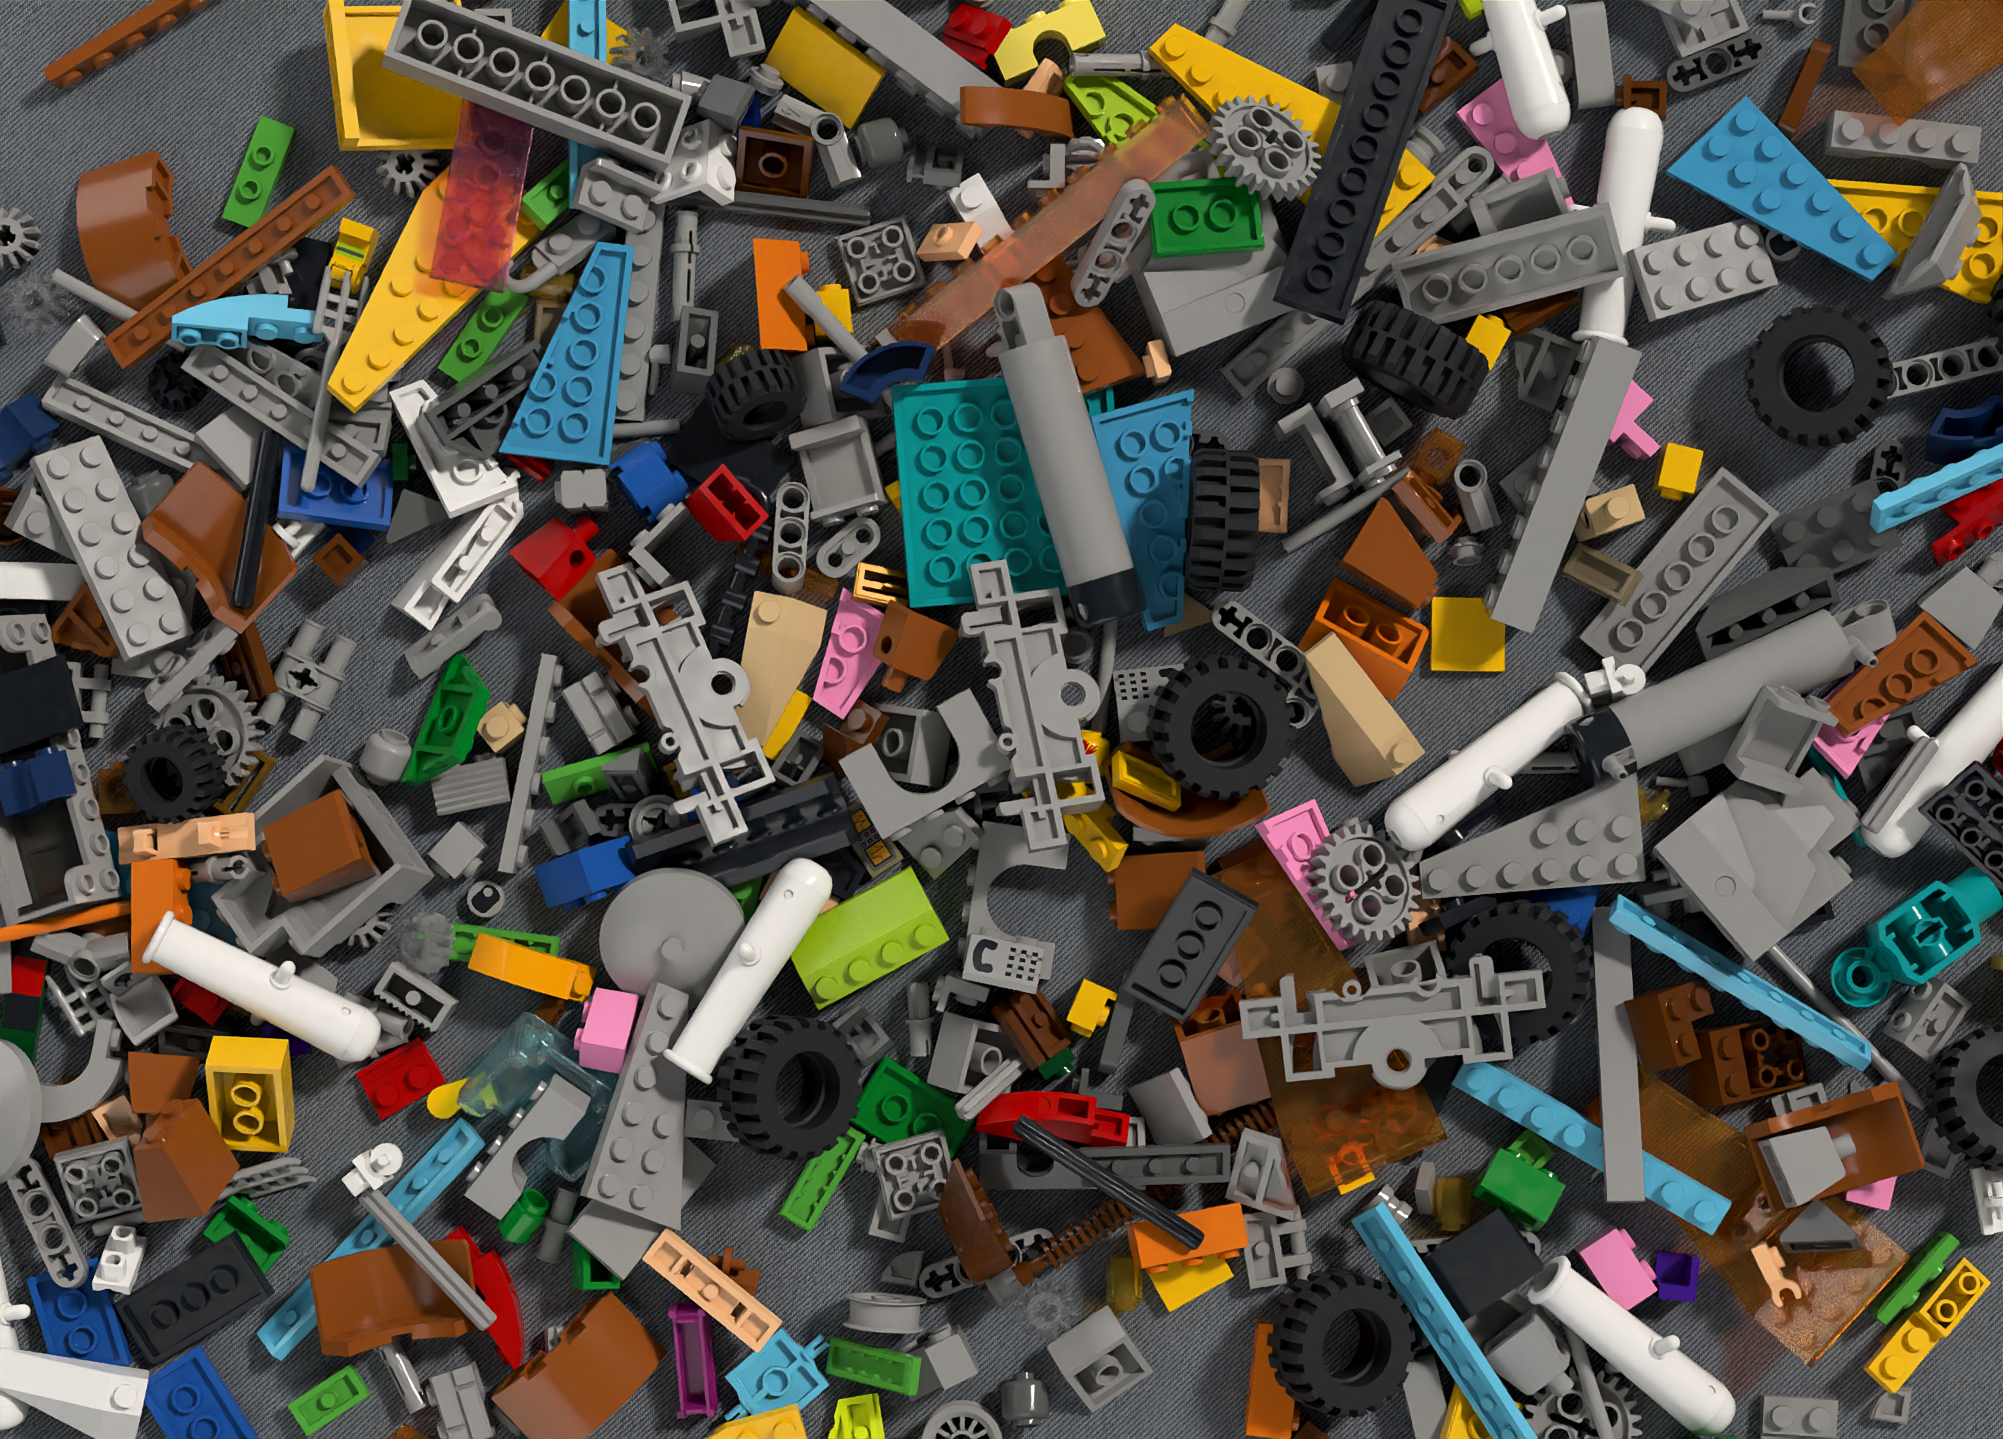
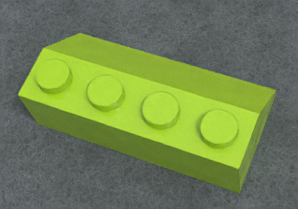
M909 866L819 914L790 957L815 1005L820 1010L950 939L912 867Z

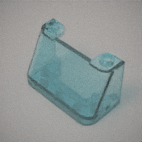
M524 1012L510 1024L460 1088L457 1104L469 1115L484 1117L494 1108L511 1119L519 1107L526 1110L532 1101L528 1099L529 1095L540 1080L547 1083L554 1073L561 1076L591 1097L586 1113L565 1140L553 1137H541L538 1139L546 1144V1163L549 1169L573 1183L589 1169L620 1075L618 1073L579 1066L580 1051L574 1050L573 1041L538 1016L530 1012Z

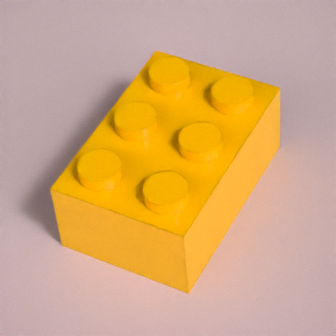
M213 1036L205 1063L209 1112L211 1120L230 1150L288 1153L295 1126L289 1039Z

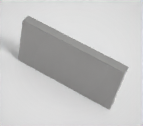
M684 1137L681 1208L716 1166L687 1137ZM591 1200L566 1232L617 1278L624 1280L666 1227Z

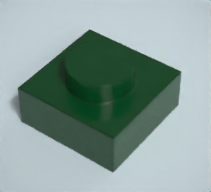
M407 443L392 444L393 481L397 484H412V475L418 474V455L416 452H412V447Z
M1066 1046L1039 1066L1038 1070L1045 1080L1053 1076L1057 1081L1074 1069L1071 1062L1076 1057L1070 1048Z

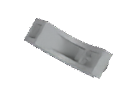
M98 1018L91 1057L86 1069L78 1078L65 1085L40 1082L42 1093L41 1123L58 1122L86 1114L103 1103L115 1090L124 1074L128 1059L113 1057L114 1051L120 1050L123 1040V1029H119L118 1020Z

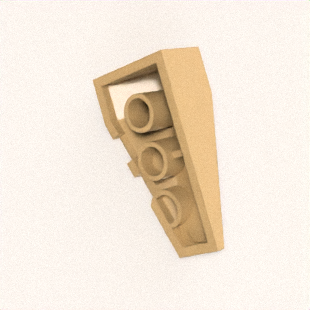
M754 591L741 667L749 678L750 694L742 708L739 706L734 708L748 740L757 737L761 747H764L787 704L821 647L827 610L791 597Z
M1331 631L1303 654L1314 694L1317 695L1322 712L1321 719L1329 736L1333 759L1354 787L1397 776L1426 753L1406 724L1334 632Z

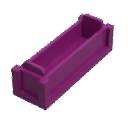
M694 1301L672 1302L668 1310V1316L673 1320L680 1398L677 1417L678 1419L685 1418L688 1414H707V1417H715L719 1405L711 1315Z

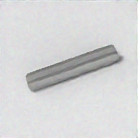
M1926 736L1918 738L1861 818V824L1867 830L1877 834L1884 827L1938 751V746L1932 739Z
M1018 1050L955 1104L954 1109L960 1119L971 1121L1029 1069V1066Z

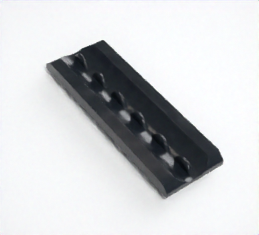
M1975 760L1955 776L1948 785L1936 792L1917 809L2003 890V784L1979 761Z
M833 771L738 804L748 832L743 836L711 847L700 819L697 818L625 843V848L638 876L661 868H685L708 875L727 888L782 869L793 859H811L849 846L859 840L860 835Z

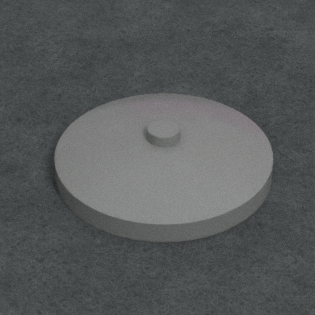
M685 868L656 869L633 878L613 896L605 910L599 936L600 953L604 966L614 983L625 993L640 995V1003L644 1004L650 983L659 982L688 994V1009H693L700 1004L746 928L747 922L741 906L732 893L712 877Z
M0 1039V1184L12 1178L23 1167L35 1146L42 1119V1093L37 1073L27 1055L15 1044Z

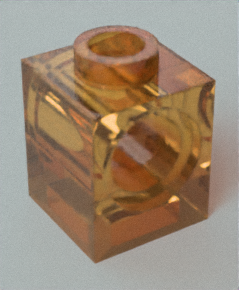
M1435 426L1409 468L1415 471V474L1423 479L1428 486L1433 487L1436 484L1441 487L1467 445ZM1435 450L1443 454L1445 465L1442 469H1434L1428 464V452Z
M123 761L110 762V769H98L99 814L145 813L144 810L138 812L134 808L136 802L133 798L128 799L127 795L120 798L114 791L116 781L126 775V771L122 769Z

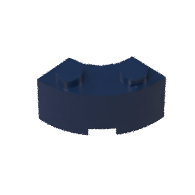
M900 341L880 347L866 354L854 364L842 381L839 390L841 393L876 405L882 394L890 389L891 386L905 382L923 384L935 354L936 346L918 341Z
M33 393L6 405L0 412V488L13 478L12 472L23 465L34 454L37 456L46 452L54 443L51 437L60 428V425L50 413L42 408V404Z
M1992 394L1985 403L1972 409L1954 410L1942 408L1927 434L1924 461L1943 466L1951 463L1956 464L1972 457L1982 449L1988 450L2002 444L2003 397Z
M57 746L47 747L35 751L36 757L28 759L24 763L23 760H17L0 766V799L5 817L8 820L50 807L49 801L62 798V801H66L77 795L66 750L58 751Z

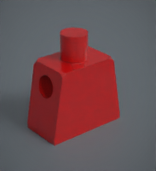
M721 464L683 502L694 516V519L718 542L745 541L769 517L767 512L724 464Z
M584 515L571 528L558 518H553L508 553L532 581L559 602L594 564L596 556L586 544L600 532V529L587 515Z

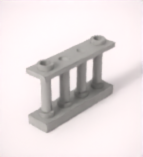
M1358 377L1324 395L1314 411L1322 424L1327 422L1330 427L1334 426L1358 468L1360 474L1351 484L1353 489L1356 490L1363 486L1367 491L1385 480L1384 476L1397 469L1395 463L1402 455L1397 450L1385 456L1357 406L1360 403L1358 398L1364 392V388Z

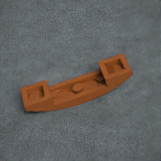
M985 86L960 87L961 125L987 129L999 126L1043 133L1045 138L1070 141L1071 138H1075L1074 104L1067 99L1022 89Z

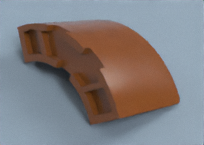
M157 150L87 171L80 176L77 189L76 214L78 233L83 256L94 287L137 312L193 271L184 253L179 236H171L168 217L174 216L172 195L175 176ZM108 313L115 322L123 321L118 317Z
M195 462L141 522L144 541L160 551L181 571L189 568L199 579L195 587L206 601L211 615L242 634L293 578L298 568L289 549L267 521L253 606L249 609H240L231 605L248 500L202 462Z
M609 549L594 562L559 602L555 600L546 609L593 658L595 657L608 670V673L628 695L656 721L646 695L636 690L639 683L647 681L646 673L639 669L628 672L631 661L622 662L621 657L623 653L618 643L599 648L595 644V640L599 635L598 625L602 621L612 618L596 583L595 576L602 571L626 564L612 549ZM638 576V579H639V581H640V583H641V586H642V588H643V590H644V592H645V595L654 592V591ZM668 606L654 613L659 627L665 626L678 618Z
M1130 740L1108 755L1101 763L1119 813L1137 826L1160 835L1176 838H1205L1222 835L1248 826L1271 811L1263 789L1260 791L1251 789L1249 790V796L1241 799L1230 796L1228 800H1216L1209 796L1205 798L1181 786V806L1175 812H1172L1113 787L1112 757L1118 751L1158 768L1161 766L1160 761L1156 760L1153 754L1142 750ZM1230 740L1223 746L1201 756L1211 761H1222L1230 758L1240 749Z
M1897 1081L1743 1127L1769 1208L1773 1212L1787 1208H1785L1757 1143L1765 1139L1824 1126L1828 1130L1831 1139L1847 1133L1852 1138L1856 1153L1841 1159L1846 1176L1807 1202L1923 1169L1925 1166Z
M461 1239L427 1241L476 1293L468 1242ZM400 1244L345 1255L310 1268L309 1274L322 1355L351 1357L366 1350L392 1344L391 1336L411 1333L412 1340L438 1337L457 1338L478 1328Z
M608 1289L584 1304L576 1316L557 1335L561 1341L547 1354L540 1350L526 1363L509 1373L491 1399L528 1439H584L612 1416L638 1390L663 1360L666 1351Z

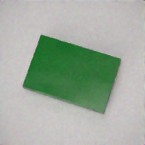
M1236 177L1148 183L1156 200L1155 206L1148 217L1153 259L1263 251L1265 242L1258 190H1255L1250 195L1246 184L1236 187Z
M885 1056L864 1088L862 1097L858 1098L856 1107H859L856 1118H851L850 1122L885 1144L941 1128L944 1131L951 1159L975 1122L978 1114L971 1121L960 1119L954 1109L955 1104L958 1102L957 1100Z

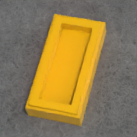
M1118 751L1112 757L1113 787L1172 812H1175L1181 806V785L1167 776L1162 769L1121 751Z

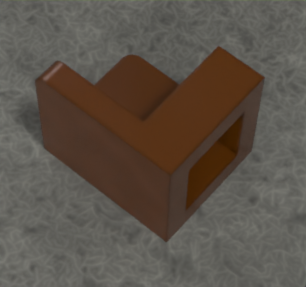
M337 533L312 557L315 563L338 586L343 588L352 583L371 564L340 533Z

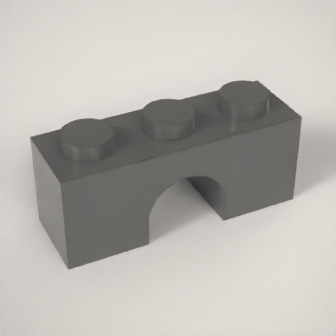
M979 1132L980 1184H982L984 1189L997 1191L1004 1189H1091V1187H1082L1080 1185V1176L1046 1154H1029L1022 1151L1017 1144V1139ZM1061 1139L1078 1151H1080V1147H1091L1088 1144Z

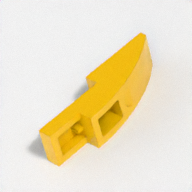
M1011 768L1006 770L1008 775L1011 772ZM1054 781L1058 799L1063 800L1095 794L1094 791L1082 782L1062 783ZM1031 791L1021 793L1025 798H1030L1032 795ZM1105 801L1094 812L1061 814L1063 824L1067 830L1078 839L1090 856L1107 873L1119 866L1129 844L1112 827L1111 823L1116 813Z
M1961 1257L1933 1282L1881 1338L1880 1342L1882 1345L1864 1365L1863 1369L1889 1394H1895L1939 1339L1947 1338L1991 1282L1965 1257Z

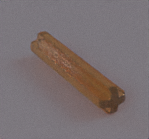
M740 543L736 548L734 554L735 562L742 550L743 543ZM758 549L755 557L762 559L759 571L771 576L773 555ZM789 567L779 571L781 576L788 579L794 578L798 574L796 570ZM806 568L804 583L801 588L832 599L837 592L839 582L834 578Z

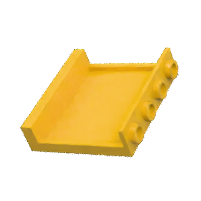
M327 0L323 10L339 151L471 148L482 131V121L480 114L475 113L474 102L381 67L402 6H344V0ZM461 0L452 1V3L461 6Z

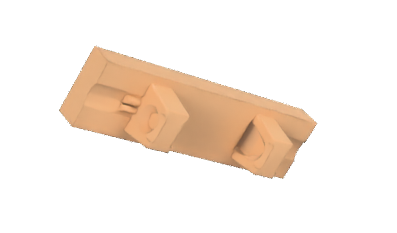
M244 812L194 818L177 824L170 822L168 824L153 823L119 827V864L131 865L132 861L179 860L256 851L254 813Z
M668 1227L642 1258L757 1353L783 1322Z

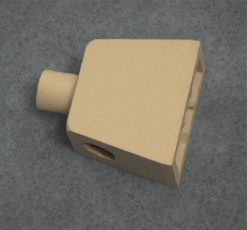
M1634 484L1584 501L1574 526V532L1579 542H1584L1645 521L1646 518ZM1584 512L1588 517L1590 527L1585 520Z

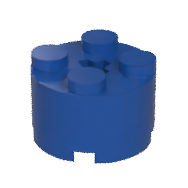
M655 440L650 444L643 441L607 466L611 475L618 472V477L621 481L616 483V485L639 517L645 514L649 516L646 519V524L649 527L658 522L657 516L670 503L677 506L680 502H684L686 500V490L689 489L687 483L677 470L671 473L665 465L667 456Z

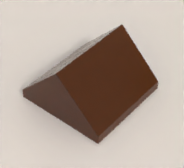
M740 125L734 190L807 199L816 151L814 138Z

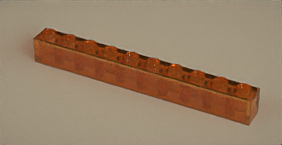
M1184 93L1176 99L1172 94L1154 108L1157 112L1154 117L1147 122L1143 118L1136 121L1125 131L1128 137L1117 146L1112 141L1095 155L1099 161L1089 169L1082 165L1069 175L1067 180L1070 184L1058 192L1053 188L1038 201L1041 207L1034 213L1029 215L1027 211H1024L1009 224L1012 230L1001 238L996 234L980 247L984 253L974 261L968 257L960 262L952 270L955 276L944 284L940 279L924 292L927 298L916 306L911 302L896 314L899 321H897L893 331L902 341L928 343L935 345L937 351L993 307L994 295L999 289L1022 284L1106 216L1119 189L1124 183L1133 179H1142L1149 183L1210 134L1211 127Z

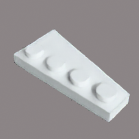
M423 379L389 392V399L449 519L518 492V485L510 476L507 477L498 467L497 461L492 456L485 460H480L442 446L424 416V412L438 395Z

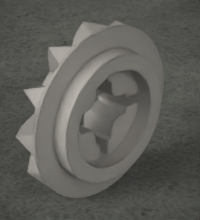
M658 794L648 796L638 802L631 812L629 819L631 836L633 840H637L654 834V826L644 817L657 818L663 809L666 810L665 822L669 824V827L688 822L687 814L670 816L668 809L672 803L677 802L671 796Z

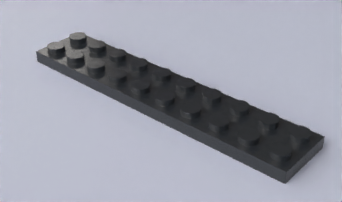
M1378 0L1321 161V170L1318 171L1317 179L1314 181L1272 301L1339 325H1344L1456 0Z

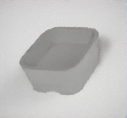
M84 314L52 349L43 361V364L67 378H73L101 346L106 335L88 315Z

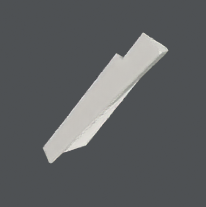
M505 467L502 472L507 477L510 476L518 485L517 478H520V472L514 468ZM519 492L468 511L393 599L391 605L431 631L448 600L450 599L455 603L461 600L524 517L523 503L519 501Z

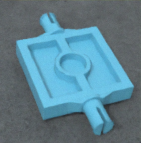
M781 1327L770 1337L758 1353L753 1351L725 1375V1378L737 1391L740 1400L738 1405L724 1415L725 1419L729 1421L737 1413H740L733 1419L737 1420L749 1414L755 1415L798 1403L799 1410L805 1407L830 1384L817 1369L814 1358L830 1346L827 1339L815 1348L825 1338L820 1333L806 1347H803L796 1343L784 1328Z

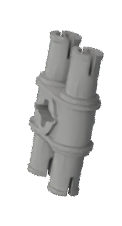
M304 618L291 647L286 646V648H283L282 652L284 654L273 675L278 692L265 697L256 716H262L263 721L276 726L289 698H294L296 695L301 698L300 702L303 704L288 733L309 742L322 714H327L331 710L329 706L341 682L346 680V674L343 671L358 643L337 634L324 662L317 664L312 661L311 654L325 627L308 618ZM295 673H310L309 677L318 686L304 685V682Z

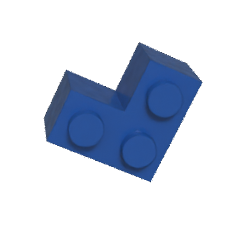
M631 834L577 850L534 867L547 908L551 909L562 905L565 912L585 905V901L590 903L607 897L606 890L612 888L615 895L622 886L637 877L638 875L625 848V843L634 841Z

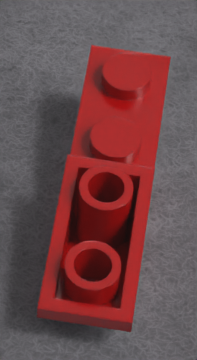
M1047 1091L1013 1092L1000 1094L978 1114L976 1131L1024 1141L1012 1131L1016 1120L1021 1115H1024L1060 1139L1097 1147L1126 1146L1130 1115L1096 1108L1097 1097Z
M464 1225L447 1235L446 1239H461L468 1242L476 1294H483L485 1297L483 1302L497 1316L495 1322L482 1332L484 1334L490 1332L497 1343L494 1346L497 1356L504 1365L510 1363L515 1370L525 1361L526 1338L521 1304L514 1282L497 1249L494 1248L483 1256Z

